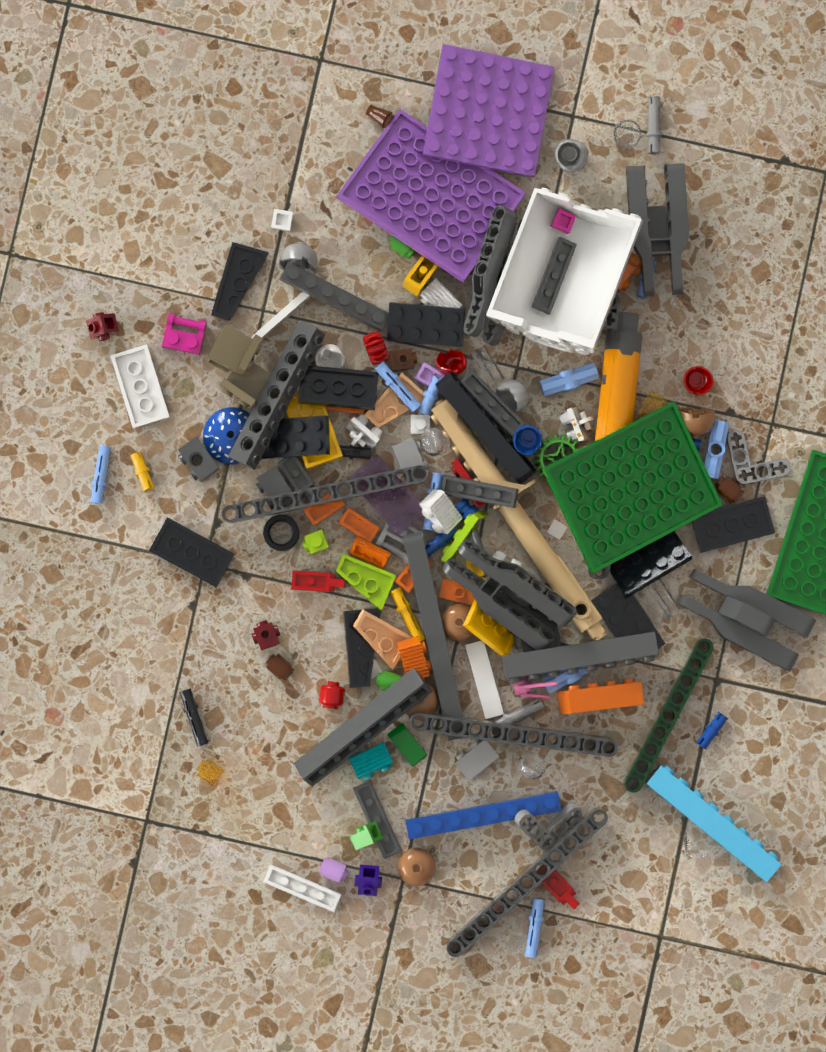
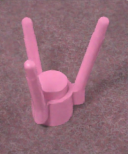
M529 678L521 679V682L514 683L515 695H520L521 698L550 699L549 695L527 692H531L530 688L553 686L558 683L554 681L530 684L529 680H527Z

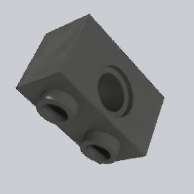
M197 436L178 449L181 453L178 455L179 459L184 465L188 463L191 468L189 473L195 481L199 479L203 482L220 470ZM195 456H201L203 459L202 463L198 466L193 465L192 462Z

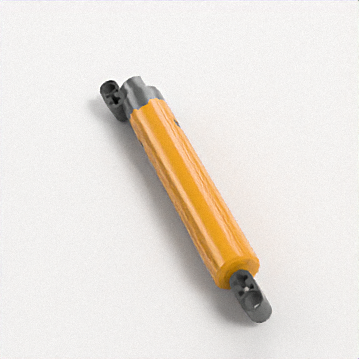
M617 294L610 308L612 312L608 313L607 316L610 324H607L605 321L602 329L603 331L607 330L595 441L633 422L643 335L637 333L639 314L619 312L620 298ZM610 565L602 569L600 576L596 573H591L588 568L589 576L595 580L605 579L610 572Z

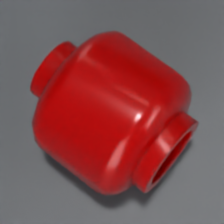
M328 681V685L324 684L320 687L319 703L323 704V708L338 709L344 703L345 689L339 686V682Z

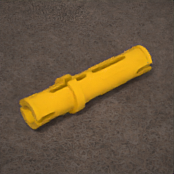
M401 587L391 591L390 594L397 606L396 610L400 612L412 638L419 636L420 641L426 639L410 608L411 604L405 598Z

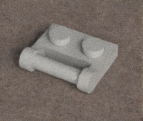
M390 516L375 545L404 559L403 562L409 564L405 551L384 540L386 536H389L404 544L403 536L421 531Z

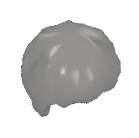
M567 139L558 144L555 150V160L565 172L574 173L581 171L585 167L589 151L583 142Z
M507 380L496 388V394L514 412H521L527 407L529 395L526 386L518 380Z

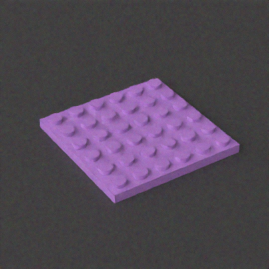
M443 44L422 156L534 178L554 67Z

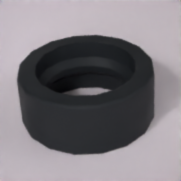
M279 514L272 516L263 527L265 542L276 551L291 549L299 539L300 531L298 524L287 515ZM277 522H286L292 528V538L285 544H277L271 539L270 529Z

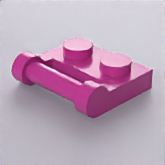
M169 313L162 347L200 355L207 321L185 319ZM173 324L199 329L198 334L172 329Z

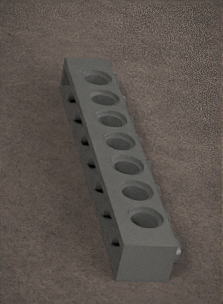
M300 320L297 323L228 455L236 462L253 470L260 463L265 449L269 446L274 432L279 427V423L288 409V405L296 394L300 382L305 377L310 363L314 360V356L323 342L325 334L318 328Z

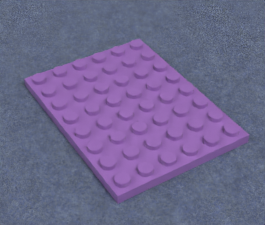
M399 109L336 198L464 283L476 266L493 210L497 206L502 205L514 211L524 198L526 192L491 169L422 156L427 126Z

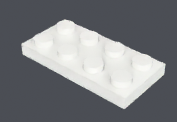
M148 345L111 355L133 429L170 418Z

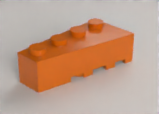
M635 679L623 680V684L609 681L605 682V686L598 687V683L587 684V688L580 689V685L568 686L569 690L557 692L560 715L644 705L642 682H635Z

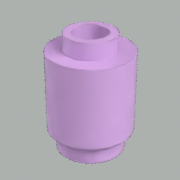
M324 858L319 872L323 874L322 876L339 883L340 880H345L349 870L345 869L347 865L331 858Z

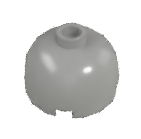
M297 242L290 244L282 251L278 264L282 271L289 261L312 274L316 272V253L306 243Z

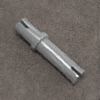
M659 96L648 97L647 137L648 154L656 155V152L660 154V137H662V132H660Z
M540 698L512 713H505L503 717L494 722L516 724L545 708ZM493 727L491 729L492 734L498 733L499 728Z

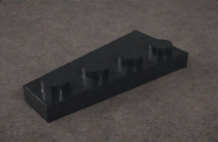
M232 242L211 316L228 321L231 320L268 257L269 252Z
M378 608L364 609L380 618L381 611ZM362 610L343 611L349 688L368 687L371 681L375 650L353 626Z

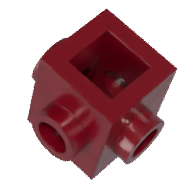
M115 313L93 314V318L86 321L90 339L105 341L110 339V335L119 332Z
M265 620L257 623V627L253 628L255 633L251 634L255 645L259 644L261 651L280 644L278 636H280L278 626H273L272 622L268 623ZM265 631L269 632V636L267 638L263 637V633Z

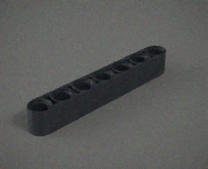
M450 371L435 384L440 393L519 484H522L536 473L531 462L525 455L517 452L513 441L453 372Z

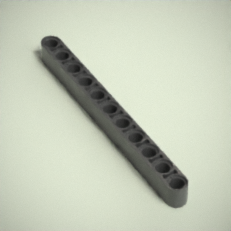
M417 465L232 504L223 508L222 517L228 523H237L422 484L428 479V470L425 466ZM418 469L425 472V477L421 480L416 479L414 476L415 471ZM399 473H403L407 477L406 481L402 484L395 480L396 475ZM380 477H384L388 481V484L383 488L377 485V480ZM365 481L368 483L369 488L367 491L362 492L358 489V484ZM346 485L350 488V492L348 495L343 496L339 493V488ZM324 489H328L331 492V496L327 500L320 497V493ZM305 493H309L312 496V500L308 504L301 501V497ZM286 497H290L293 500V504L289 508L284 507L282 504L283 499ZM267 501L274 503V508L270 512L265 511L263 508L264 503ZM248 505L255 507V512L251 516L245 514V508ZM229 509L236 511V516L232 520L226 518V512Z
M422 532L405 535L403 540L442 714L463 717ZM455 722L452 725L453 731L461 729V722ZM447 735L448 741L464 738Z
M419 711L412 713L409 717V723L412 728L421 732L606 757L615 756L618 752V744L609 737ZM416 717H423L422 725L415 726L414 719ZM441 719L442 726L437 729L433 728V722ZM455 722H461V729L458 731L452 730V725ZM475 724L480 725V731L473 734L471 732L472 726ZM493 727L499 728V734L497 736L490 735V731ZM512 730H518V736L515 739H511L509 733ZM532 732L537 733L535 741L528 740V736ZM550 735L556 736V741L553 744H548L547 742ZM570 737L575 738L574 745L568 747L566 745L567 739ZM588 740L594 741V745L591 749L585 748V744ZM611 742L613 747L610 751L606 752L604 746L606 743Z
M596 807L584 816L448 940V954L452 957H459L607 823L608 815L603 808ZM597 812L604 814V819L600 822L593 819L594 814ZM582 825H587L590 830L588 834L583 835L579 833V828ZM568 838L575 840V845L571 848L566 847L564 844ZM554 851L561 853V858L557 861L550 858L551 853ZM543 864L547 867L545 873L539 874L536 871V867ZM526 877L532 879V884L528 887L523 886L521 883ZM509 891H516L518 897L514 900L507 897ZM498 903L504 907L503 911L499 913L493 910V906ZM483 916L490 920L485 926L478 922ZM469 929L475 932V936L470 939L464 935L465 931ZM455 942L461 946L460 950L456 952L450 949V945Z

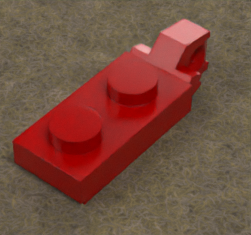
M459 459L451 463L453 465L451 470L456 477L460 476L461 478L473 480ZM472 500V503L477 508L486 504L485 502Z
M292 571L291 590L335 592V587L345 588V579H336V574Z
M542 865L537 872L539 874L545 873L547 867ZM556 869L541 882L559 903L561 902L563 905L568 903L573 909L580 904L573 897L576 894L573 887Z

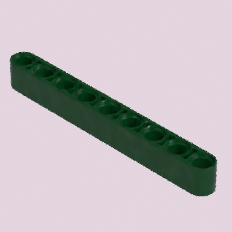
M709 639L698 640L690 652L624 779L623 784L627 791L636 793L642 788L713 651V643ZM701 642H706L709 645V649L705 653L699 649ZM692 659H697L700 662V667L697 670L692 669L690 666ZM684 676H688L691 679V684L688 687L683 686L681 683ZM675 693H680L682 696V701L679 704H675L672 700ZM666 710L673 712V718L670 721L664 719L663 714ZM658 727L664 729V736L661 738H657L654 733ZM649 744H653L656 748L653 755L646 753V747ZM640 761H644L647 765L644 772L637 770V764ZM632 778H635L638 782L635 789L628 787V781Z

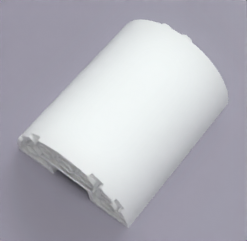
M534 188L486 316L496 324L501 322V325L505 326V329L517 335L521 332L528 340L569 353H573L575 350L581 355H589V352L593 354L643 223L641 217L632 213L630 215L623 214V211L612 208V210L605 209V211L598 209V211H595L584 204L580 206L574 205L567 194L559 193L558 195L552 193L547 188ZM558 208L576 215L569 234L550 227ZM558 237H562L577 245L551 314L547 315L532 308V304Z

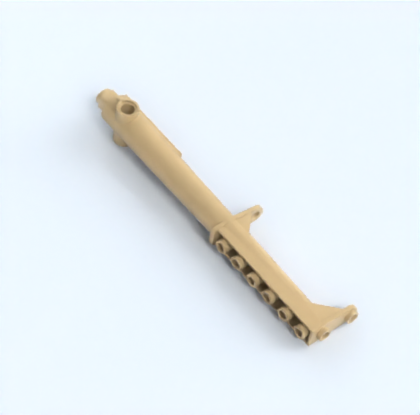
M443 398L434 404L435 407L431 409V420L436 426L440 425L443 430L441 431L442 436L446 441H451L453 444L452 450L455 455L462 457L464 460L462 464L468 473L472 472L475 476L473 480L519 489L518 496L537 483L536 479H533L526 485L507 482L452 405L447 400L444 401ZM517 501L516 508L494 504L492 509L500 511L550 588L575 608L582 607L584 609V615L576 614L572 619L581 633L587 631L593 641H599L605 637L607 632L600 623L603 618L561 557L555 555Z

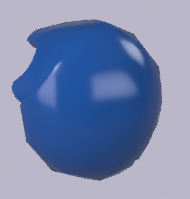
M523 425L515 431L513 445L517 452L522 455H533L541 447L542 434L535 426Z

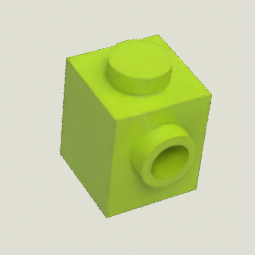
M322 529L304 536L303 546L306 552L310 551L311 555L329 549Z

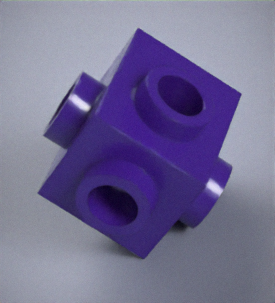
M360 864L359 875H355L354 885L358 887V895L377 896L378 888H382L379 866Z

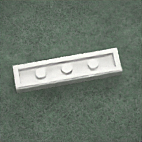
M304 292L300 293L251 337L253 338L255 335L262 337V340L266 338L312 296Z
M478 641L465 645L485 719L503 715L504 712L485 643Z
M272 864L263 881L268 885L332 912H335L342 895Z

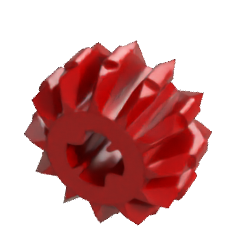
M379 331L368 333V335L363 337L366 351L373 365L380 364L389 359L385 342Z

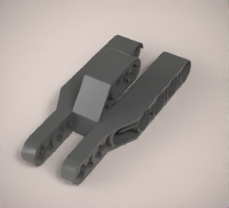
M684 163L664 164L666 206L649 207L646 195L645 165L626 166L628 214L639 215L643 221L633 248L641 260L644 297L654 296L652 257L656 256L670 257L672 295L683 294L681 255L689 238Z
M502 205L497 206L492 212L472 275L473 298L463 328L464 332L472 337H477L482 332L487 317L486 314L504 265L505 252L509 247L508 243L511 233L515 229L516 213ZM520 220V222L517 225L508 256L510 254L511 248L515 241L522 220ZM488 318L482 336L483 341L491 346H496L502 338L505 326L501 325V322L496 324Z
M464 540L458 547V552L488 575L484 580L456 559L450 558L443 565L445 574L470 591L483 612L535 650L547 649L556 639V635L552 629L519 605L523 607L532 605V608L541 611L550 621L553 620L563 627L567 626L577 614L576 608L518 564L494 558L471 540Z
M693 569L689 578L725 596L718 612L684 595H680L677 604L709 620L722 638L791 672L799 654L767 638L774 623L779 622L789 627L790 630L797 631L808 638L816 620L751 586L726 585L699 570Z

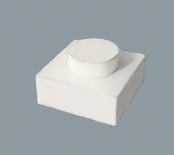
M274 209L271 229L290 232L293 212Z
M411 415V434L430 435V415Z

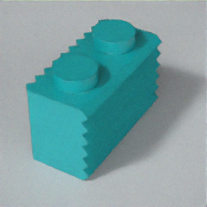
M384 742L349 758L358 779L363 778V781L374 777L373 772L380 770L382 773L391 769L390 764L394 763Z

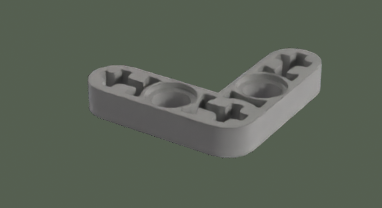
M732 430L727 435L733 472L739 484L745 485L774 479L789 473L790 464L784 459L751 465L743 432ZM733 433L741 437L738 440V446L743 445V448L732 450V447H736L735 441H731ZM736 452H742L745 455L743 462L735 460ZM779 463H781L782 466H786V469L783 470V473H781L780 470L773 471V476L771 475L772 470L769 464H772V468L778 467ZM763 466L768 470L766 477L758 475L757 470L759 467ZM750 468H754L753 474L756 479L753 480V476H748L746 481L743 478H739L742 471L751 473Z
M570 803L545 827L528 810H521L516 814L515 822L542 850H548L581 818L582 810L576 804ZM524 818L529 821L528 824L523 821ZM562 823L561 828L555 830L557 824ZM538 826L537 832L531 834L532 829ZM542 836H544L547 839L545 842L542 841Z

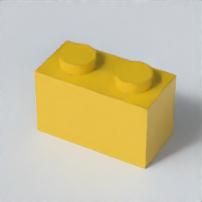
M421 256L404 279L402 287L418 297L439 269V266Z

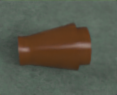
M370 105L366 111V115L372 118L381 128H386L395 116L391 111Z

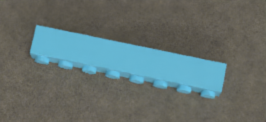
M659 765L645 784L761 879L768 882L782 865L778 862L780 858L772 851L767 853L763 849L764 845L757 839L751 840L748 837L750 833L740 826L738 829L734 826L733 823L735 821L727 814L723 817L718 813L719 808L712 802L707 804L703 800L705 796L696 789L694 792L688 788L690 784L680 777L678 780L674 777V771L667 765L664 767Z

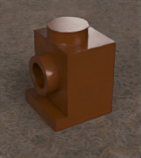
M411 348L389 351L392 372L414 369V364H417L416 352L412 353ZM406 356L407 361L401 362L400 357Z

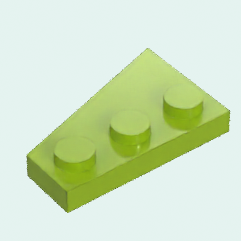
M481 510L474 514L470 513L463 522L465 526L454 534L453 538L455 540L451 545L448 544L442 552L444 555L441 560L444 563L450 558L455 559L459 554L458 547L466 540V537H471V531L478 529L477 523L482 519H486L489 515L486 511Z
M346 554L342 555L336 569V573L382 611L396 578L395 574Z

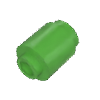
M394 236L389 240L391 242L390 247L402 257L410 259L416 252Z
M384 670L383 674H378L376 684H379V689L387 690L401 678V675Z

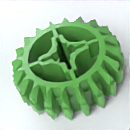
M554 434V440L547 436L548 443L542 440L541 445L543 448L540 447L538 449L540 454H533L534 457L539 458V460L533 461V464H539V467L535 468V470L538 472L545 467L543 460L551 463L555 462L554 458L557 457L560 450L561 458L565 457L564 445L572 453L582 447L576 449L575 446L578 444V441L571 444V436H569L567 441L564 440L565 434L561 435V439H558V435ZM559 444L556 453L544 454L548 447ZM544 472L539 475L540 478L545 475Z

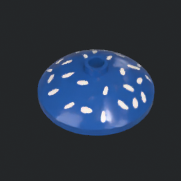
M235 407L224 408L215 412L206 422L203 431V441L206 450L215 460L228 465L240 464L228 455L250 415L247 411ZM228 432H234V437L228 438Z

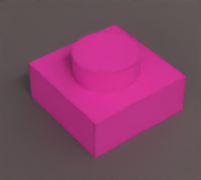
M558 208L550 227L569 234L576 215Z

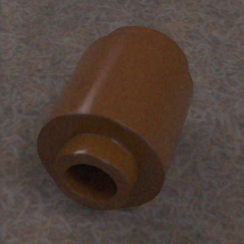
M722 476L715 484L717 486L716 491L729 502L735 503L744 493L741 490L742 487L729 476L726 478Z
M279 653L276 656L272 654L266 661L268 664L266 668L279 680L286 681L294 672L292 664Z

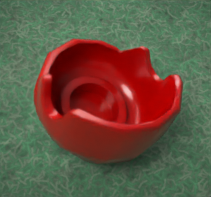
M450 349L448 353H439L436 358V365L444 375L451 371L458 376L466 369L467 359L461 351Z
M702 366L691 367L686 371L683 378L685 388L695 395L706 394L711 390L714 383L711 372Z

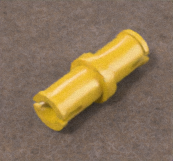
M142 452L130 455L136 470L135 475L140 480L143 492L155 488L149 474L150 469L145 464Z

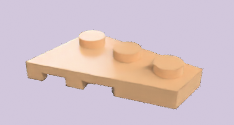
M401 372L397 378L419 403H422L425 396L424 392ZM389 386L376 400L375 411L367 410L364 416L379 428L410 409Z
M363 609L353 625L392 670L400 659L397 642L412 638L409 634Z

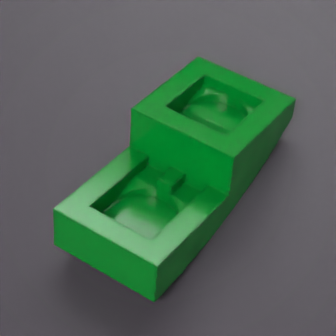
M403 723L387 734L412 767L428 756Z

